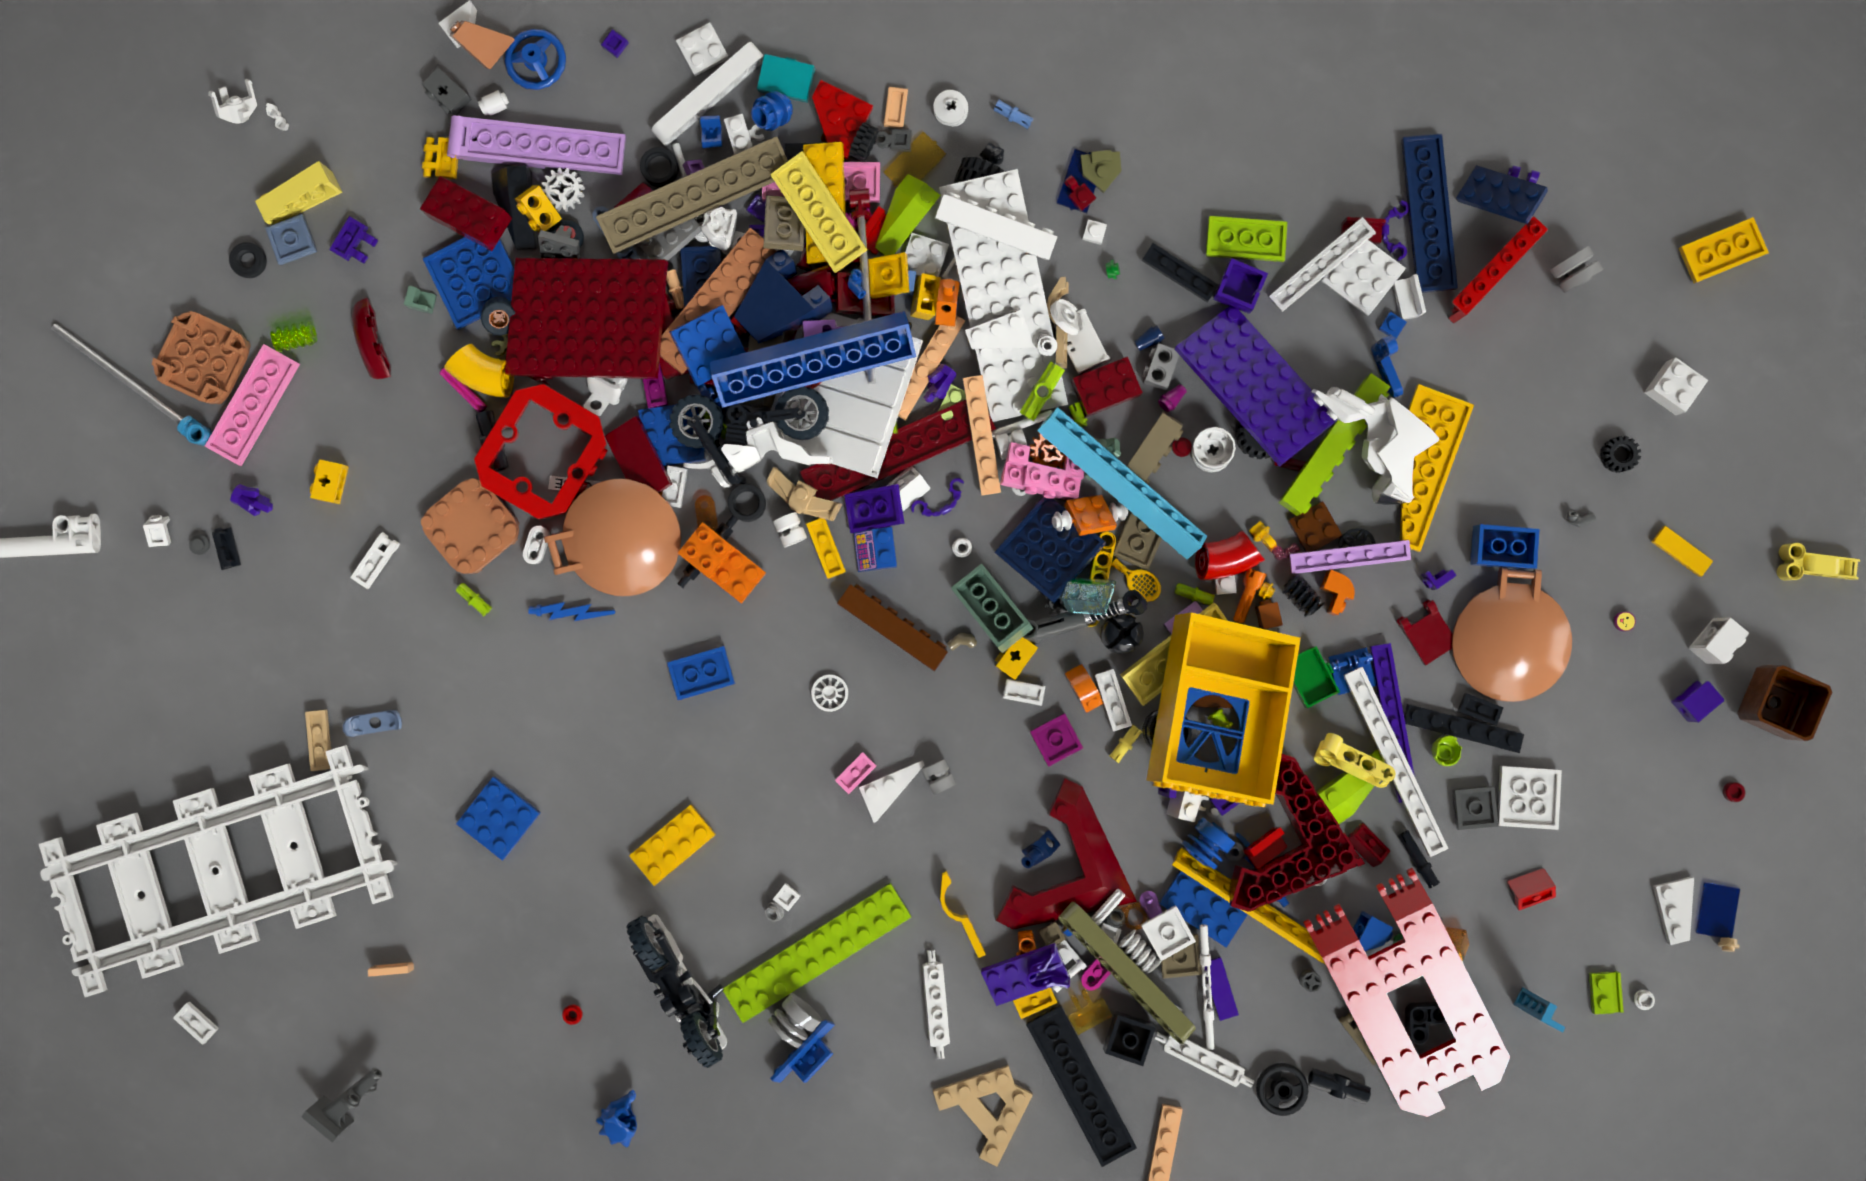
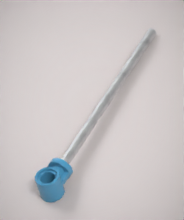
M54 324L51 327V330L178 423L177 431L184 435L189 442L201 446L206 445L213 432L210 428L202 425L191 416L181 417L58 324ZM201 431L202 436L198 439V433Z

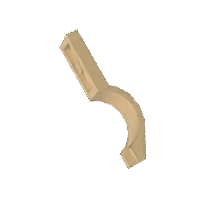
M1060 277L1047 301L1049 317L1056 327V364L1061 368H1067L1068 333L1055 323L1050 313V306L1056 300L1058 301L1062 296L1069 293V282H1066V277Z

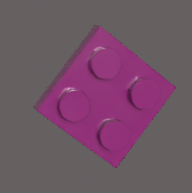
M1065 713L1030 731L1048 767L1083 749Z

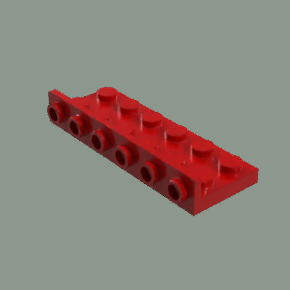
M1532 217L1529 223L1525 224L1452 301L1454 307L1451 309V312L1453 314L1448 318L1452 323L1465 317L1545 234L1548 229L1536 217Z

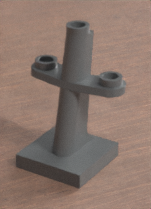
M372 1068L368 1074L333 1102L323 1096L308 1108L301 1117L328 1140L333 1142L354 1122L346 1112L349 1109L358 1107L363 1095L376 1091L377 1081L382 1077V1072L377 1068Z

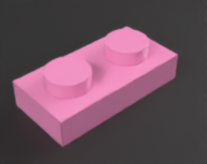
M862 752L835 781L850 794L877 765Z

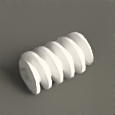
M1133 930L1121 940L1118 947L1120 949L1125 947L1124 953H1130L1131 956L1129 958L1131 960L1135 959V964L1141 966L1140 969L1148 974L1156 969L1161 961L1160 959H1155L1156 954L1154 952L1150 953V946L1145 947V940L1140 941V934H1135L1136 930Z

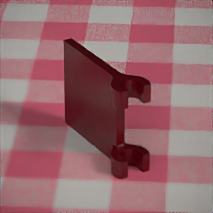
M1429 599L1422 603L1428 614L1411 625L1408 618L1403 616L1396 620L1398 626L1406 634L1425 666L1452 649L1453 635L1440 615L1437 605L1433 600L1430 601Z

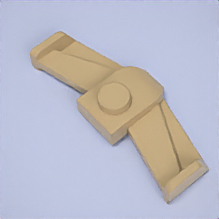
M773 467L767 479L768 486L789 504L791 510L799 514L803 513L834 521L842 506V503L814 497L817 489L802 481H798L795 486L777 467Z

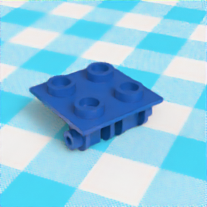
M1367 647L1328 657L1334 671L1332 673L1334 681L1340 693H1337L1338 695L1351 692L1343 675L1359 667H1363L1371 686H1376L1370 662L1373 659L1371 653L1368 654Z

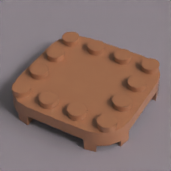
M190 311L178 317L175 316L171 321L174 325L157 359L153 358L151 364L154 366L157 380L198 401L208 404H222L230 395L248 359L251 347L250 342L239 332L199 313Z
M474 478L458 484L430 507L421 519V525L427 538L450 566L463 574H477L482 571V568L510 545H514L519 535L520 523L517 518L513 516L497 495L483 488L480 480Z

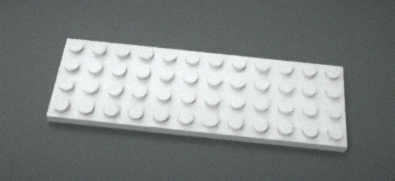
M1018 169L939 187L941 198L943 194L948 195V192L959 195V200L967 202V199L979 203L978 207L985 209L988 206L998 210L997 214L1004 216L1006 213L1015 216V221L1023 223L1024 220L1029 222ZM947 223L970 328L1022 310L1034 347L975 349L980 374L983 375L987 406L992 421L1021 416L1023 414L1019 413L1049 362L1051 361L1056 364V351L1050 356H1045L1037 348V343L1041 337H1053L1037 258L1032 254ZM1046 342L1044 348L1046 350L1050 349L1051 344ZM1062 376L1041 411L1068 405ZM1040 386L1037 390V394L1040 397L1045 396L1047 393L1045 386Z

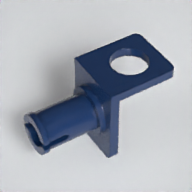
M1047 830L1037 841L1022 850L1025 857L1022 858L1021 863L1025 868L1037 865L1050 857L1059 848L1060 843L1050 830ZM1046 838L1052 841L1053 847L1046 843Z

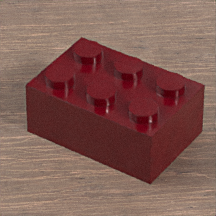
M1128 356L1074 377L1071 381L1085 418L1140 397L1143 393Z

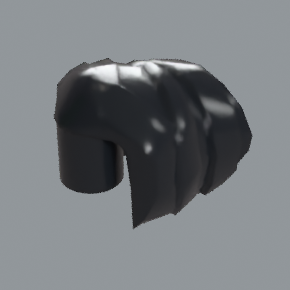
M989 142L979 156L984 160L1000 165L1004 159V149L996 147Z

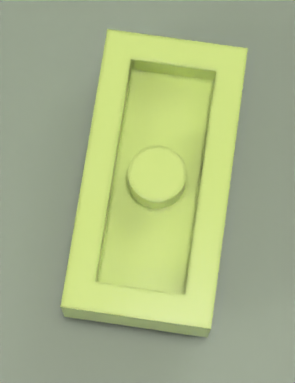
M951 384L938 411L966 399L965 391ZM946 412L941 417L946 421L952 419L953 412Z

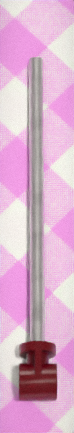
M869 188L849 189L850 209L855 210L851 213V219L857 221L858 235L867 248L865 220L871 218L870 211L866 210V208H870ZM867 251L860 255L861 285L866 291V295L862 298L864 322L872 320ZM875 368L867 370L868 384H875Z

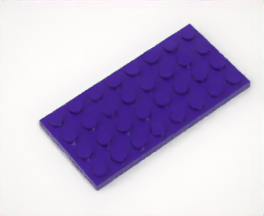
M1233 306L1226 308L1179 343L1174 349L1279 467L1338 420L1334 421L1326 413L1328 409L1314 401L1313 397L1315 395L1311 392L1312 390L1247 318Z

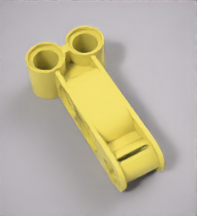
M1801 543L1784 544L1779 548V556L1784 560V564L1779 565L1777 568V576L1783 581L1798 580L1803 574L1849 580L1859 579L1857 577V567L1860 559L1806 553V549ZM1791 548L1794 550V555H1793V556L1791 555V552H1790ZM1789 568H1791V570H1792V575H1791V576H1790L1789 571H1788Z
M1334 733L1326 734L1325 739L1320 741L1314 756V761L1319 765H1332L1379 788L1386 787L1396 775L1392 766L1344 744L1343 738ZM1344 756L1348 757L1350 761L1345 760ZM1362 765H1365L1368 770H1365Z

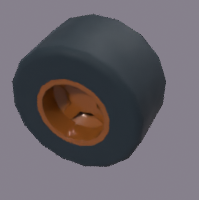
M494 297L485 302L482 307L481 322L488 332L499 336L508 334L510 317L515 314L511 301L504 297Z

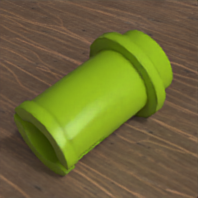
M1080 402L1074 403L1076 410L1073 404L1068 406L1073 421L1081 428L1087 426L1088 419L1084 416Z

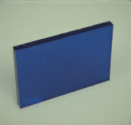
M1704 882L1696 933L1719 938H1733L1740 895L1739 888Z

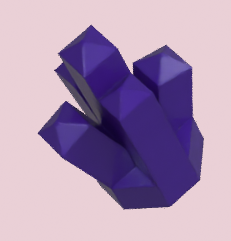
M940 364L937 370L928 376L929 383L927 388L929 390L924 395L926 402H933L936 397L939 399L945 398L950 385L957 376L953 369L945 364Z
M239 484L231 494L230 501L242 507L253 516L259 515L261 510L267 513L273 510V504L270 503L269 498L260 495L258 488Z

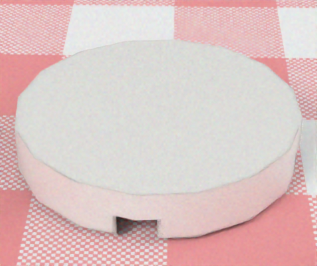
M1059 299L1050 306L1053 320L1066 333L1077 335L1084 328L1083 316L1077 314L1076 307L1069 301Z

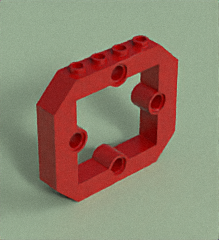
M541 384L514 392L474 460L483 488L540 520L567 513L578 493H582L586 489L588 484L585 481L588 476L593 477L598 468L595 466L599 459L603 460L608 450L605 449L607 444L599 416L550 387ZM531 401L554 414L553 421L558 429L567 430L574 426L592 437L577 463L572 464L568 468V478L552 504L532 493L533 484L528 478L518 477L512 481L491 469L505 443H513L518 439L519 431L516 425ZM565 414L569 417V421L566 424H560L558 417ZM505 428L513 429V435L510 438L503 436ZM576 468L583 470L584 474L580 479L572 476V472ZM520 482L528 484L526 492L521 493L517 490Z

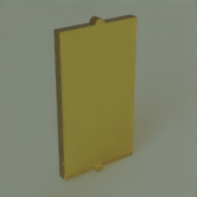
M922 132L912 142L911 152H903L883 173L893 182V186L897 187L907 174L922 180L942 160L946 153L937 145L936 141H933L927 134Z

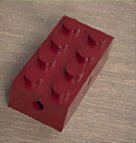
M439 176L420 207V210L430 219L490 251H493L512 220V217L503 208L442 176Z

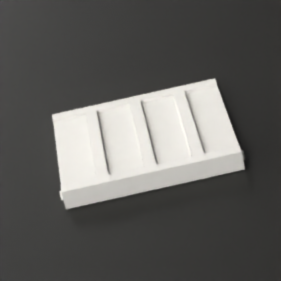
M829 313L821 319L835 320L837 327L861 323V321L834 313ZM803 325L797 330L794 340L804 338ZM912 337L917 357L876 367L875 384H868L867 370L805 386L814 389L825 398L829 407V420L826 428L822 430L821 434L810 440L793 439L783 433L784 438L804 446L812 456H830L833 459L831 464L878 478L923 341ZM784 392L776 394L771 411L775 410L778 399ZM800 399L802 408L808 402L807 399ZM796 400L789 407H798ZM813 403L810 404L807 411H816ZM811 414L809 419L812 422L816 419V414ZM794 420L791 424L798 428L799 420ZM803 420L802 428L810 426L806 420Z

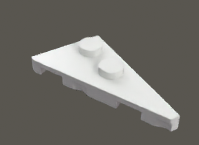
M923 760L859 787L874 823L878 821L925 765Z

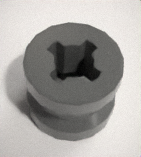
M1307 969L1299 976V983L1305 990L1315 992L1320 989L1322 980L1315 971Z

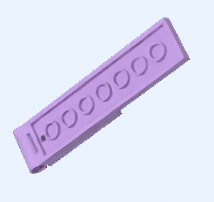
M454 115L451 116L447 156L455 158L456 155V159L514 166L526 165L527 167L545 169V167L569 168L570 170L622 175L626 135Z

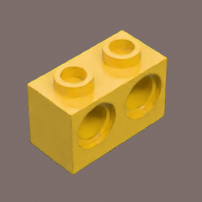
M533 185L515 198L518 203L516 205L518 210L530 220L528 224L534 231H547L562 219L540 186ZM529 197H533L534 199V205L532 207L528 205ZM542 213L546 216V221L543 224L539 220Z

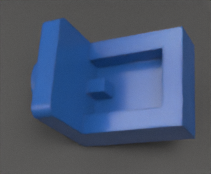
M720 116L700 117L702 147H722Z

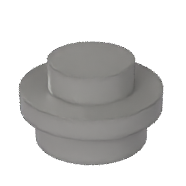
M770 902L766 906L765 916L768 920L776 922L784 917V910L778 903Z

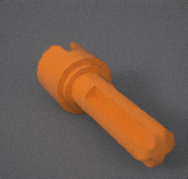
M1251 568L1246 571L1243 579L1245 588L1235 612L1234 621L1239 623L1245 622L1256 590L1262 588L1267 574Z

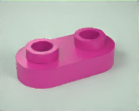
M1095 958L1083 972L1081 983L1085 989L1093 991L1098 989L1111 973L1105 967H1101L1100 962ZM1093 976L1094 981L1088 982L1087 978Z

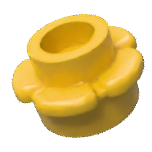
M1265 582L1260 589L1258 596L1262 597L1263 601L1267 598L1271 599L1275 592L1273 583Z

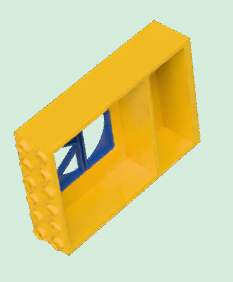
M1192 612L1175 615L1146 781L1153 782V786L1171 788V790L1205 795L1210 798L1244 803V805L1265 807L1266 804L1273 805L1301 638ZM1207 695H1217L1226 699L1235 709L1239 720V730L1185 719V716L1191 705L1199 698ZM1183 728L1201 730L1200 735L1188 748L1184 740ZM1210 734L1219 757V761L1213 763L1201 761L1194 756ZM1220 735L1238 739L1234 749L1228 756L1225 753Z

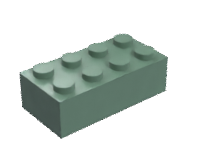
M982 563L951 587L952 591L1002 653L1033 629L1028 620Z

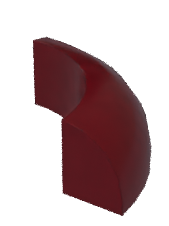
M364 298L353 306L351 313L356 344L369 376L373 379L391 377V364L382 344L377 343L376 313L368 298Z

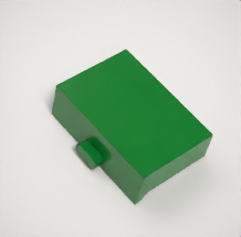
M1312 646L1298 653L1293 686L1305 708H1309L1340 693L1331 675L1334 671L1329 662H1324L1317 646Z

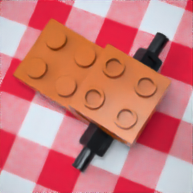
M732 515L726 523L722 522L715 531L703 522L678 552L681 557L689 562L683 570V577L677 583L680 587L684 589L690 579L695 580L701 572L741 604L745 601L766 575V572L726 541L733 533L731 528L739 519Z

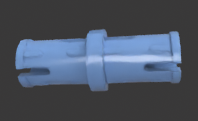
M1000 99L993 110L1008 118V121H1014L1027 130L1034 119L1019 111V108L1016 106L1013 108Z

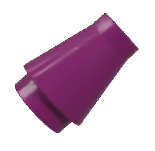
M1178 384L1175 388L1161 395L1158 404L1166 412L1173 411L1187 393L1186 388Z

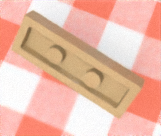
M328 710L305 712L310 771L331 769L325 752L331 750Z

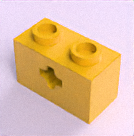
M922 273L916 278L910 313L911 317L930 320L935 316L941 277Z
M319 459L314 468L315 479L314 483L310 486V498L340 505L349 466Z
M1022 637L1009 647L1005 653H999L994 660L997 662L995 666L1016 680L1038 647ZM1019 651L1018 656L1020 659L1010 660L1012 658L1010 652Z

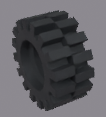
M865 122L862 123L853 139L849 154L864 162L873 149L879 129Z
M1628 436L1612 438L1604 443L1605 446L1601 448L1603 452L1600 453V456L1604 458L1601 459V462H1605L1604 467L1610 468L1609 471L1611 472L1616 471L1615 473L1631 470L1635 468L1634 466L1638 465L1639 462L1637 460L1641 459V456L1638 455V453H1641V449L1637 450L1639 444H1634L1635 440L1633 438L1629 439ZM1617 447H1622L1627 451V458L1623 462L1616 460L1614 457V451Z

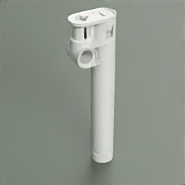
M90 514L89 517L60 515L53 520L52 536L0 538V558L98 553L101 548L100 519L97 514ZM67 521L68 527L65 529L64 523Z

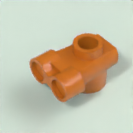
M1032 930L1018 932L1019 952L1016 953L1017 956L1037 949Z

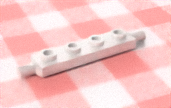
M932 949L927 950L928 962L922 965L929 1045L936 1047V1059L945 1058L943 1046L950 1044L943 963L936 961L935 950Z
M1158 1031L1156 1032L1154 1039L1164 1044L1163 1050L1234 1087H1237L1240 1083L1250 1088L1253 1086L1254 1080L1244 1076L1245 1069L1188 1039L1184 1044H1180L1170 1034L1167 1037Z

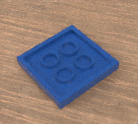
M723 305L669 332L696 386L712 379L710 362L746 353Z
M674 405L638 410L639 418L663 466L706 460L704 448L687 447L673 436V431L669 424L671 419L669 418ZM695 407L697 416H699L698 407ZM689 409L685 415L693 417L692 410ZM685 418L683 419L684 427L688 425ZM691 427L686 431L693 436L694 429Z
M494 776L456 825L503 861L541 812Z

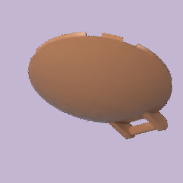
M621 478L599 482L582 492L572 503L566 514L563 532L544 536L545 543H548L555 567L553 569L554 575L575 571L585 583L600 592L614 596H633L653 589L670 574L677 562L678 552L681 548V530L673 508L658 491L646 484ZM556 540H562L568 565L562 566Z
M1500 566L1497 586H1493L1473 597L1456 620L1452 635L1454 661L1465 681L1487 697L1510 702L1531 699L1552 687L1567 667L1572 650L1570 624L1560 605L1552 597L1540 590L1541 570H1514ZM1507 577L1532 579L1531 585L1507 583Z

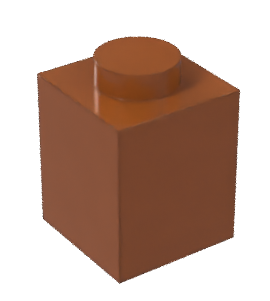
M1271 599L1259 602L1260 606L1255 607L1261 629L1283 625L1278 602L1272 603Z

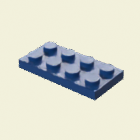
M1182 871L1178 872L1159 904L1167 909L1177 906L1183 919L1199 930L1200 925H1208V936L1226 948L1248 915L1238 908L1231 907L1228 901Z

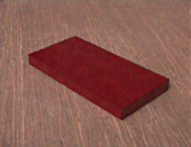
M638 416L631 418L605 435L626 479L646 484L658 491V493L673 485Z

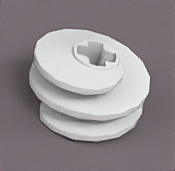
M945 90L935 98L933 104L934 115L943 125L959 126L967 118L968 102L960 92ZM954 106V109L947 110V107L951 108Z

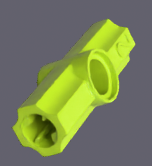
M1050 361L1038 382L1033 386L1032 392L1019 413L1034 421L1047 399L1051 397L1053 389L1065 370ZM1040 386H1045L1047 389V393L1043 397L1037 394Z

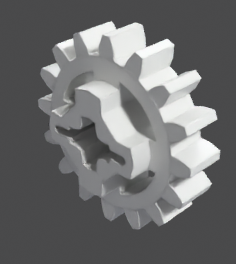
M558 168V173L551 170L552 176L546 175L545 178L548 181L542 182V186L545 187L542 191L557 211H560L561 207H563L565 212H568L569 206L574 210L575 203L581 204L579 197L585 196L581 192L585 189L581 185L582 179L580 177L577 178L578 175L575 171L571 173L569 168H566L565 172ZM566 178L572 180L574 184L572 182L568 183ZM552 196L559 197L560 202L553 199Z

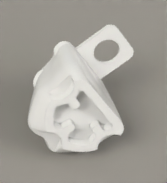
M718 207L704 214V223L701 225V231L709 241V244L721 249L724 254H729L731 249L737 244V240L745 234L736 231L737 212L735 209Z
M587 377L588 390L592 394L584 404V408L597 416H601L609 403L612 405L619 403L621 392L628 378ZM597 400L601 402L602 407L594 410L590 407V403Z

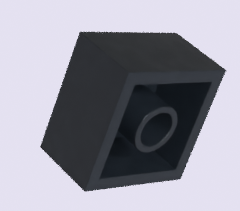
M1115 1010L1103 1050L1105 1054L1144 1066L1156 1027L1152 1022Z

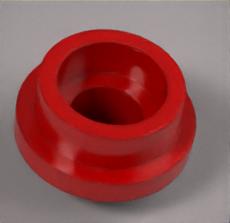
M575 1004L568 1005L562 1013L563 1020L569 1025L579 1023L583 1016L582 1009ZM570 1011H574L576 1017H571Z

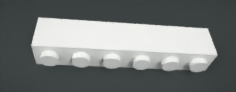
M948 192V195L943 194L935 219L1042 259H1050L1057 236L1053 235L1054 231L1047 228H1042L1041 231L1034 228L1035 224L1025 220L1023 223L1015 221V216L1006 213L1004 216L997 214L998 210L988 206L985 209L978 207L979 203L967 199V202L959 200L960 196Z

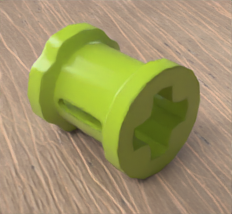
M1219 708L1207 717L1216 726L1230 728L1233 725L1222 713V708Z

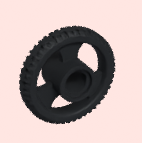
M1272 1064L1264 1069L1258 1077L1256 1084L1257 1097L1261 1105L1272 1114L1278 1116L1294 1114L1304 1106L1308 1098L1307 1080L1304 1074L1291 1064ZM1282 1070L1293 1073L1300 1083L1292 1086L1286 1078L1281 1077ZM1269 1077L1273 1079L1270 1086L1273 1095L1266 1099L1264 1084ZM1280 1086H1287L1284 1093H1278ZM1294 1095L1298 1097V1100L1293 1105L1279 1108L1280 1101L1287 1102Z

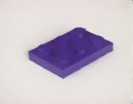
M899 484L844 495L850 533L905 524Z

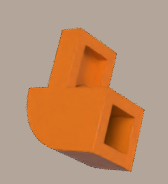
M1334 570L1326 571L1319 589L1334 594L1327 613L1336 616L1344 611L1346 606L1345 599L1348 601L1354 599L1355 590L1347 576Z
M1082 664L1065 673L1086 713L1104 704L1098 689Z

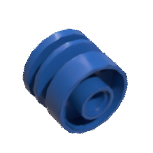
M1201 817L1194 826L1200 835L1196 837L1189 833L1187 836L1194 843L1191 845L1184 840L1181 844L1184 845L1188 853L1196 860L1215 870L1218 866L1211 859L1215 857L1222 862L1223 859L1217 853L1218 850L1229 853L1236 843L1216 823H1210Z

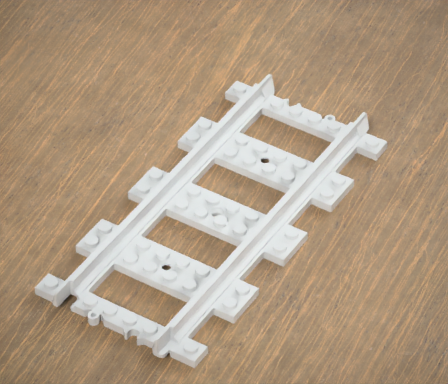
M344 745L325 751L331 771L296 782L290 763L249 776L255 795L219 806L215 790L211 788L173 800L178 820L143 831L138 813L96 825L102 845L67 856L62 837L40 843L39 848L45 867L48 866V868L41 870V878L44 881H50L53 891L51 898H60V905L55 906L54 909L59 911L64 930L70 933L65 935L62 941L65 945L73 943L70 950L74 962L84 959L89 961L88 965L72 970V974L79 977L84 997L108 990L102 973L103 970L137 960L142 979L184 965L178 946L211 935L214 936L219 954L258 942L260 937L255 921L290 910L296 929L335 917L337 915L331 897L367 885L372 904L393 898L387 873L392 872L394 865L398 863L393 860H382L379 850L381 844L374 845L371 841L372 837L378 833L373 831L368 811L362 809V807L369 805V799L367 797L359 798L362 792L357 780L349 782V779H352V775L369 770L368 767L363 765L353 766L348 747ZM337 790L360 866L325 877L302 801ZM261 815L284 891L249 902L226 826ZM185 840L207 916L172 927L149 850ZM292 842L297 843L298 846L296 849L291 848L290 845ZM108 864L130 941L96 951L73 875ZM214 867H217L219 869V873L217 875L213 873ZM140 891H143L145 893V897L143 899H140L138 897V893Z

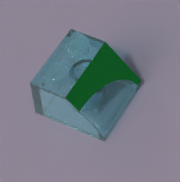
M1076 578L1067 582L1061 599L1068 612L1106 615L1116 581Z

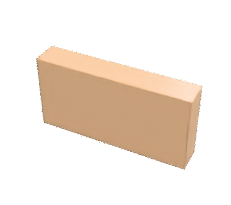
M888 88L884 127L903 129L908 89Z
M406 962L374 965L368 969V977L409 973L414 970V964Z

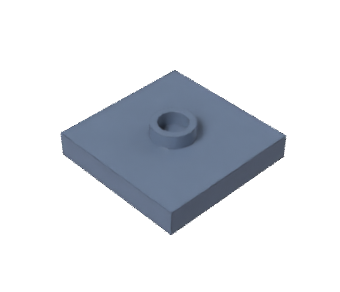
M303 214L265 227L279 265L317 252Z

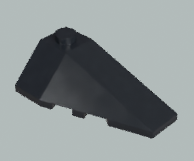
M524 165L509 166L492 173L493 194L497 204L512 217L507 228L516 250L536 249L535 231L528 224V221H530L528 217L518 210L516 206L518 203L515 198L532 186V172ZM529 197L528 199V205L530 207L534 205L533 197Z

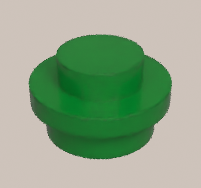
M1114 260L1106 263L1109 279L1113 278L1115 280L1117 275H1120L1119 264L1115 263Z

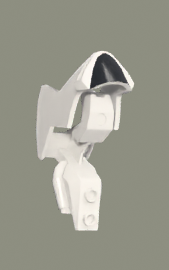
M1331 387L1326 394L1313 389L1311 392L1315 395L1313 397L1314 401L1320 406L1324 405L1328 409L1326 413L1334 421L1338 419L1343 423H1350L1361 419L1366 420L1368 432L1367 438L1363 441L1361 456L1371 470L1381 474L1372 487V500L1374 503L1382 505L1410 503L1414 498L1412 494L1414 457L1438 442L1439 437L1430 427L1392 397L1388 400L1381 394L1378 399L1379 401L1366 404L1364 400L1338 387Z

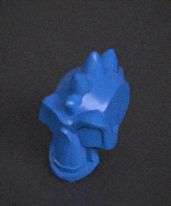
M634 1090L629 1091L628 1094L620 1099L610 1102L606 1109L601 1110V1117L596 1119V1122L603 1126L599 1131V1135L608 1136L611 1145L621 1143L623 1146L629 1147L631 1138L635 1135L637 1121L636 1115L633 1114L631 1109V1102L636 1098Z

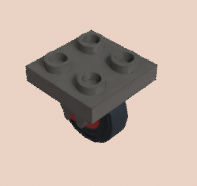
M561 220L553 225L549 232L540 231L538 239L541 258L581 259L580 247L583 245L584 234L582 228L577 223L571 220Z

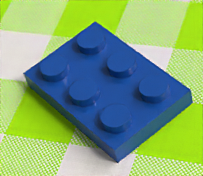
M725 646L667 662L678 701L736 684Z

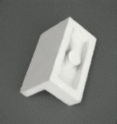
M1417 274L1407 279L1397 280L1393 284L1400 318L1406 320L1420 317L1426 312Z
M913 466L907 468L887 485L899 484L903 511L930 490L929 485Z

